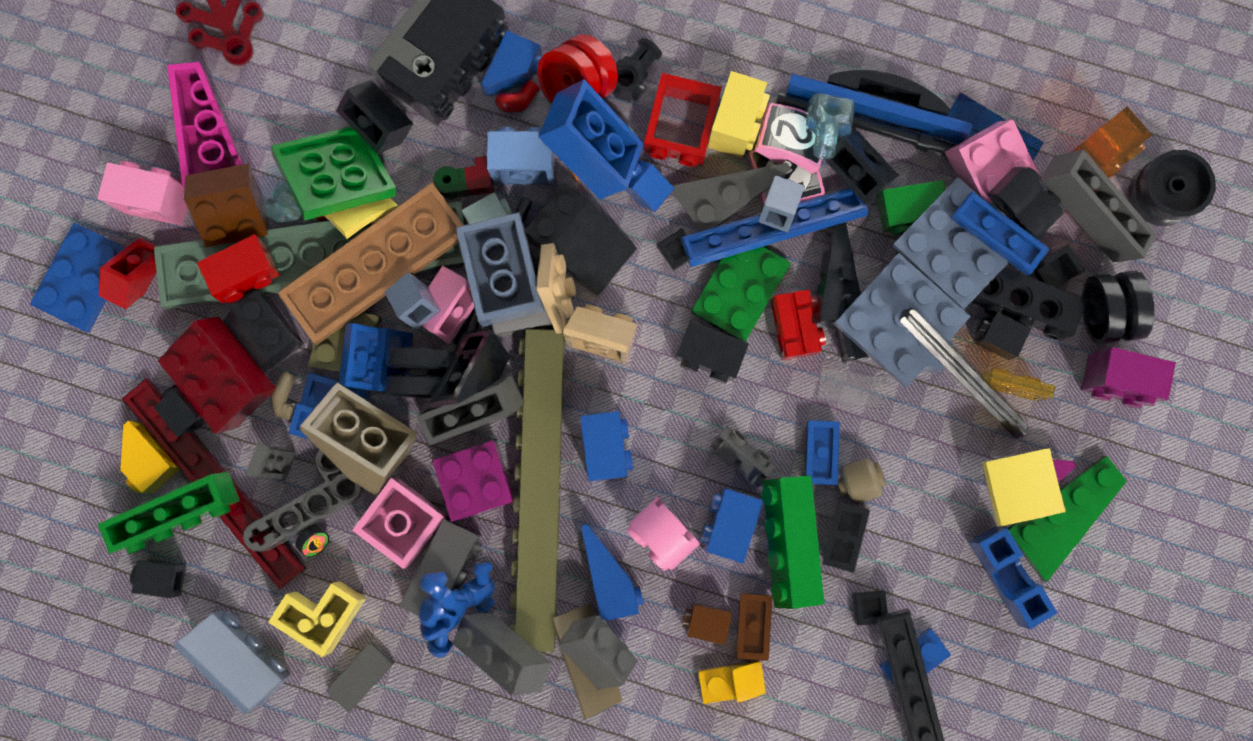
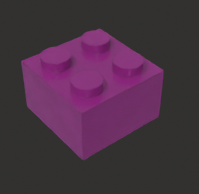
M1110 347L1088 354L1081 390L1092 393L1091 398L1097 400L1111 401V398L1122 400V405L1126 407L1140 409L1142 405L1155 406L1156 402L1169 400L1176 362Z
M493 440L432 460L451 522L514 503V493L498 442Z

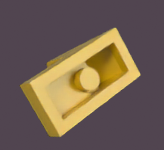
M761 660L698 670L703 704L733 699L740 703L766 693Z

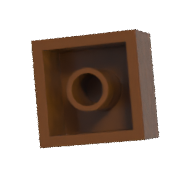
M249 163L185 176L184 200L206 248L241 241L254 234L257 237L268 235V211Z

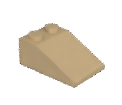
M586 304L585 308L577 306L563 331L567 346L627 364L638 324L632 323L633 318L619 313H615V316L611 317L602 314L603 309Z

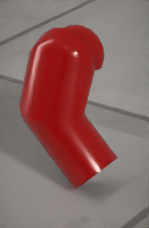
M527 80L519 93H499L495 98V105L505 113L523 112L528 108L540 88L534 82Z

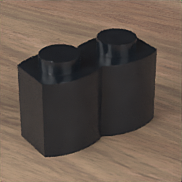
M1013 167L987 195L1002 213L1038 240L1064 214L1063 209L1059 205L1061 200L1052 191L1044 190L1040 183L1041 177L1034 169L1030 167Z

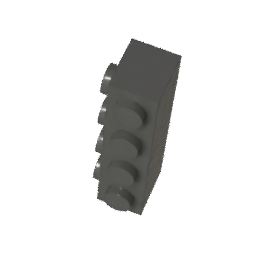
M1081 149L1054 156L1042 175L1041 182L1060 198L1064 208L1111 261L1115 263L1145 258L1157 234L1087 152Z

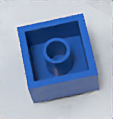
M619 411L580 416L588 481L595 482L628 477L627 471L633 470L631 450L624 451L623 439H629L627 418L620 419Z
M721 489L719 494L714 493L708 510L713 513L710 525L704 523L699 542L703 543L702 549L708 553L744 564L763 500L729 489Z

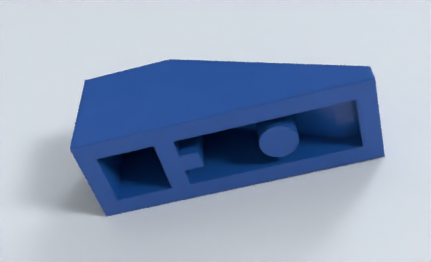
M589 524L582 525L583 538L601 619L608 621L639 614L638 606L644 605L640 586H633L631 577Z

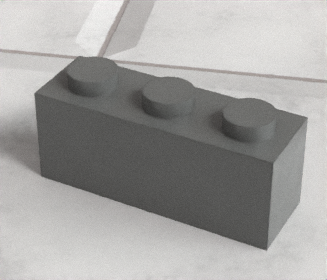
M512 375L495 381L459 404L431 406L416 417L429 445L512 415L524 405V402Z
M449 518L443 519L399 607L419 616L421 605L429 594L419 585L423 574L445 572L447 582L444 586L449 590H454L455 588L460 590L468 575L464 569L469 559L474 561L482 547V544L478 542L481 534L455 521L451 522Z
M494 614L464 615L453 641L454 646L511 696L542 691L552 662Z

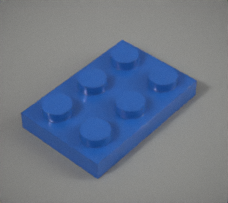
M74 222L29 305L89 333L107 301L99 296L100 267L126 247Z

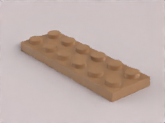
M431 183L279 291L278 294L312 342L318 345L386 296L384 292L406 273L409 272L414 276L457 245L459 239L456 228L464 225L435 185Z

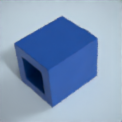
M638 160L628 189L625 191L641 207L656 212L675 188L651 163Z

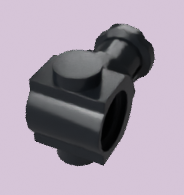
M643 37L638 41L639 46L631 57L625 56L616 62L618 79L622 77L628 78L632 84L622 86L617 82L612 94L615 98L627 100L630 103L632 100L637 102L647 89V86L643 84L648 77L647 69L654 60H659L662 56V51L651 40Z

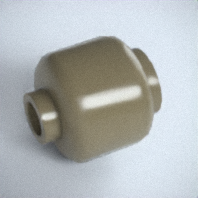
M863 458L844 465L841 471L842 478L838 479V486L842 496L849 495L850 499L856 504L880 497L883 494V487L887 486L879 462L874 463L869 458Z

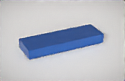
M973 191L967 195L950 218L1027 276L1034 271L1050 249Z

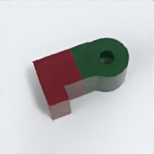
M487 156L475 157L476 166L458 169L450 166L439 168L433 176L435 187L446 198L494 193V183L487 170Z

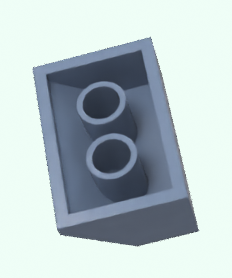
M222 610L208 616L173 647L246 715L264 705L291 675L285 670L287 666L280 658L275 655L270 656L262 648L264 644L257 636L252 633L247 634L240 627L241 622L235 615Z

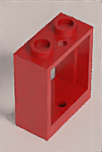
M661 73L644 141V152H648L650 157L659 160H666L667 157L677 159L678 163L688 167H696V164L703 166L722 87ZM665 96L709 106L699 148L655 138Z

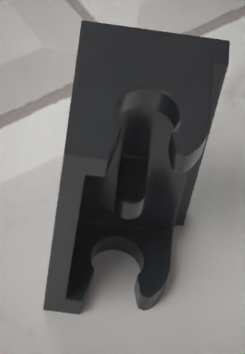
M838 502L822 564L855 573L870 510Z

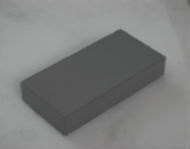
M371 641L326 692L350 713L395 662Z

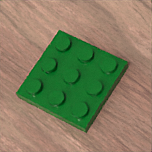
M352 127L271 146L272 156L304 220L396 196V187L378 154Z

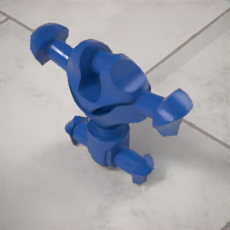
M490 562L475 564L473 573L476 574V578L465 583L461 590H449L444 586L447 582L445 572L422 575L419 585L429 594L424 599L419 611L420 632L423 639L428 640L427 648L434 657H445L453 646V642L448 639V633L458 626L466 613V608L476 607L477 612L488 613L495 605V600L491 598L495 586L489 577V572L493 569Z

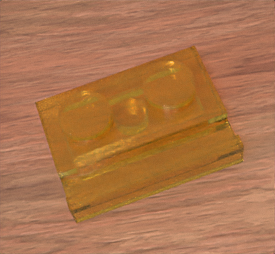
M992 368L991 372L988 371L980 374L998 392L1036 402L1048 400V398L1052 399L1056 386L1043 383L1038 378L1030 376L1020 377L1010 374L1011 372L998 368Z

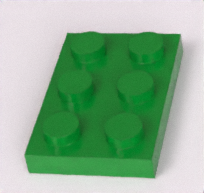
M765 247L722 258L691 313L731 337L746 342L791 262Z

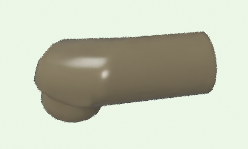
M287 372L281 373L275 385L277 389L271 394L273 414L279 419L282 417L285 420H291L295 405L287 403V398L296 378Z

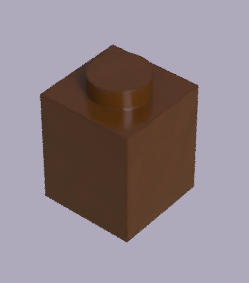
M692 602L691 609H685L682 627L687 628V637L726 645L732 612L727 609Z

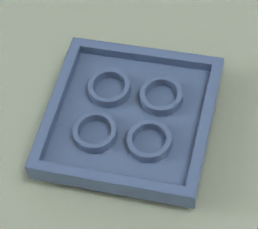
M958 177L891 247L964 310L1009 262L950 219L967 195L973 191Z
M898 253L838 318L834 325L906 388L929 364L934 356L899 322L901 312L909 307L915 308L947 342L971 316Z

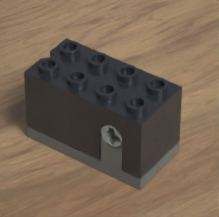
M415 0L367 62V66L381 87L438 126L441 120L445 121L450 117L457 99L460 96L464 97L469 92L473 84L472 80L478 72L482 73L488 67L491 60L490 56L499 47L506 30L509 31L507 22L504 21L503 7L493 0Z

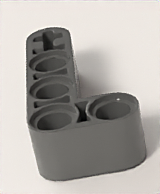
M319 450L316 454L315 462L325 482L250 524L244 532V543L253 551L266 552L300 534L305 528L321 522L356 502L363 493V487L355 483V491L351 496H341L339 486L343 481L350 479L338 467L326 469L324 466L326 455ZM317 496H324L327 501L325 510L320 513H314L311 509L312 500ZM289 512H295L298 517V523L294 528L287 530L282 523L283 517ZM275 527L281 533V536L274 532L264 537L265 544L255 542L254 540L258 537V530L268 532Z

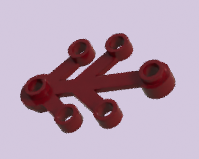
M207 0L212 13L194 8L188 2H181L177 5L175 13L182 22L192 23L195 21L220 29L225 39L210 36L204 30L194 28L189 32L188 40L196 49L208 47L223 52L227 62L234 66L245 65L252 59L254 48L249 39L255 23L260 22L264 17V11L258 3L248 2L243 7V14L245 16L237 33L233 27V22L242 0H227L225 7L221 0ZM190 9L189 15L182 16L184 10ZM252 9H258L255 16H249ZM198 35H203V39L200 42H195V38ZM243 48V52L236 56V49Z

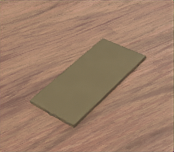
M591 603L574 610L570 609L569 612L551 619L559 642L573 621L595 616ZM561 649L584 720L623 701L618 686L598 690Z

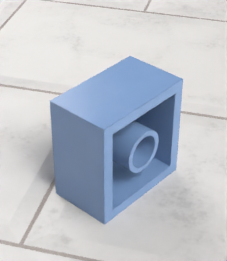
M500 127L496 129V132H488L487 170L494 185H555V154L538 138L542 127H531L527 131H515L513 128Z

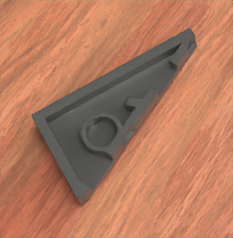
M788 163L672 185L675 188L672 192L699 230L704 231L720 226L769 189L775 176L783 178L793 170Z

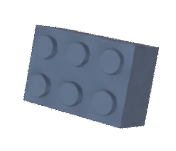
M519 212L456 228L478 322L483 327L545 312L541 298L536 290L537 279Z

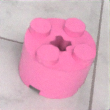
M658 497L629 522L630 527L626 530L643 548L647 545L649 546L651 551L648 553V556L664 571L668 568L673 570L700 545Z

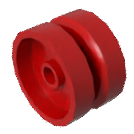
M578 34L571 37L560 46L546 52L538 62L537 76L539 86L545 98L551 104L557 92L582 80H585L602 99L608 97L616 88L618 79L616 63L605 45L591 35Z

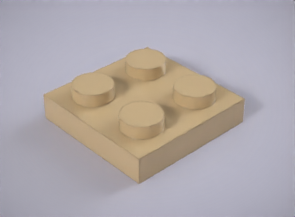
M554 243L541 245L536 290L554 330L558 334L563 333L565 326L574 313L571 298L575 296L576 289L573 278H568L566 274L564 256L562 254L558 255Z

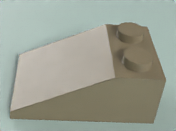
M339 383L333 386L300 426V430L350 480L378 496L411 452L418 432Z

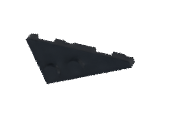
M846 222L828 227L827 235L831 236L829 250L823 253L820 270L821 281L816 293L821 298L818 313L812 316L813 324L836 322L861 294Z

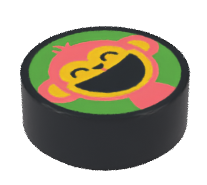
M319 525L309 526L298 535L295 546L304 557H314L326 548L329 543V535Z

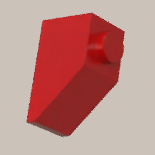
M139 237L101 266L99 296L124 309L129 308L146 293L157 273L154 253L156 245Z

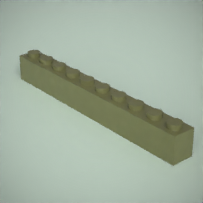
M526 329V337L520 338L519 354L520 356H525L524 369H519L518 386L524 387V405L517 410V418L523 419L522 431H517L516 450H522L521 463H516L515 482H520V495L515 494L514 514H519V526H514L513 546H518V558L512 559V578H517V591H511L510 607L511 610H516V623H510V628L538 652H554L556 632L551 619L557 615L565 338L563 333L556 334L555 330Z

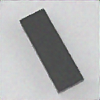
M257 443L245 474L260 479L284 480L287 477L296 450L284 446Z

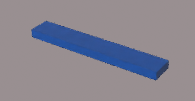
M792 74L786 94L915 131H923L958 143L965 141L970 135L972 128L970 122L797 74Z
M848 188L800 202L788 233L759 223L758 221L761 216L759 214L680 237L681 245L690 268L865 217L868 216L869 209L852 189Z

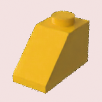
M127 421L123 425L120 470L127 477L125 482L136 493L154 494L180 469L140 422Z

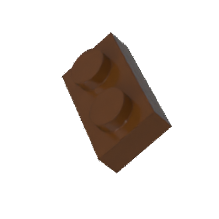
M740 593L736 658L769 661L772 595Z

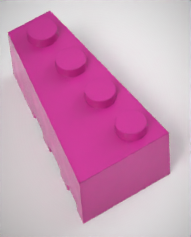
M200 62L167 65L182 186L185 189V176L242 165L243 162L208 76Z

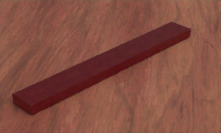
M145 378L122 398L124 403L191 483L211 474L227 472L194 432L179 437L174 434L155 410V406L163 397L162 393L150 379ZM231 477L240 501L230 505L231 511L219 517L278 589L281 590L307 568L286 542L266 552L253 551L245 545L243 536L246 528L264 516ZM274 528L268 532L258 530V537L254 539L255 542L265 544L264 537L272 532L277 533Z

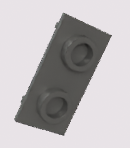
M726 426L720 437L718 436L711 444V447L715 449L713 453L729 466L738 458L742 462L735 471L751 485L755 483L759 487L762 484V480H765L766 476L769 477L775 467L771 463V458L762 450H755L747 443V438L736 429L731 430Z

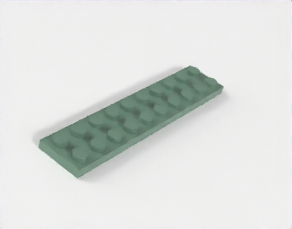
M462 201L448 203L465 226ZM330 221L268 230V235L258 238L265 243L280 276L272 279V283L260 289L253 288L243 293L242 298L248 297L256 290L265 295L278 293L368 229L372 224L368 223L348 239ZM203 240L154 247L161 308L172 309L219 302V300L211 295L197 262L240 241L207 248ZM460 243L421 271L440 269L442 266L447 268L465 265Z

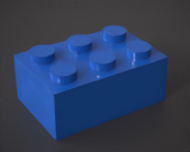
M585 80L557 92L538 135V138L599 199L628 189L644 145Z

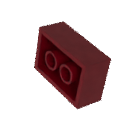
M219 316L195 320L158 360V363L215 434L239 427L277 389Z

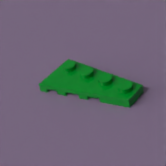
M1102 456L1060 488L1065 512L1014 523L1007 527L1025 559L1043 582H1047L1127 482L1108 456Z

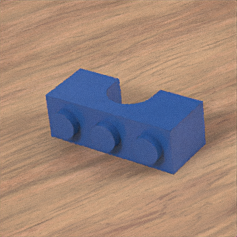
M995 526L969 541L970 546L1018 626L1031 630L1058 614L1042 585L1035 583L1023 568L1020 558L1024 555L1007 527Z

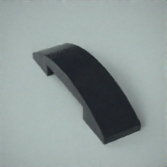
M849 70L830 74L826 82L854 91L859 90L914 105L916 108L947 116L950 107L942 99L927 88L907 78L891 73L874 70Z

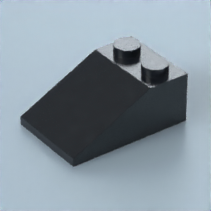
M565 183L525 229L527 239L539 249H541V245L554 243L558 255L562 254L564 256L566 270L598 296L637 250V247L589 202Z

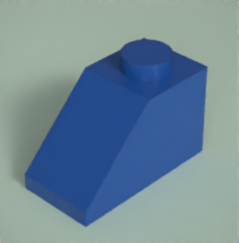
M506 30L481 83L484 95L492 97L501 92L522 86L527 80L531 81L533 75L537 74L538 62L543 56L540 44Z

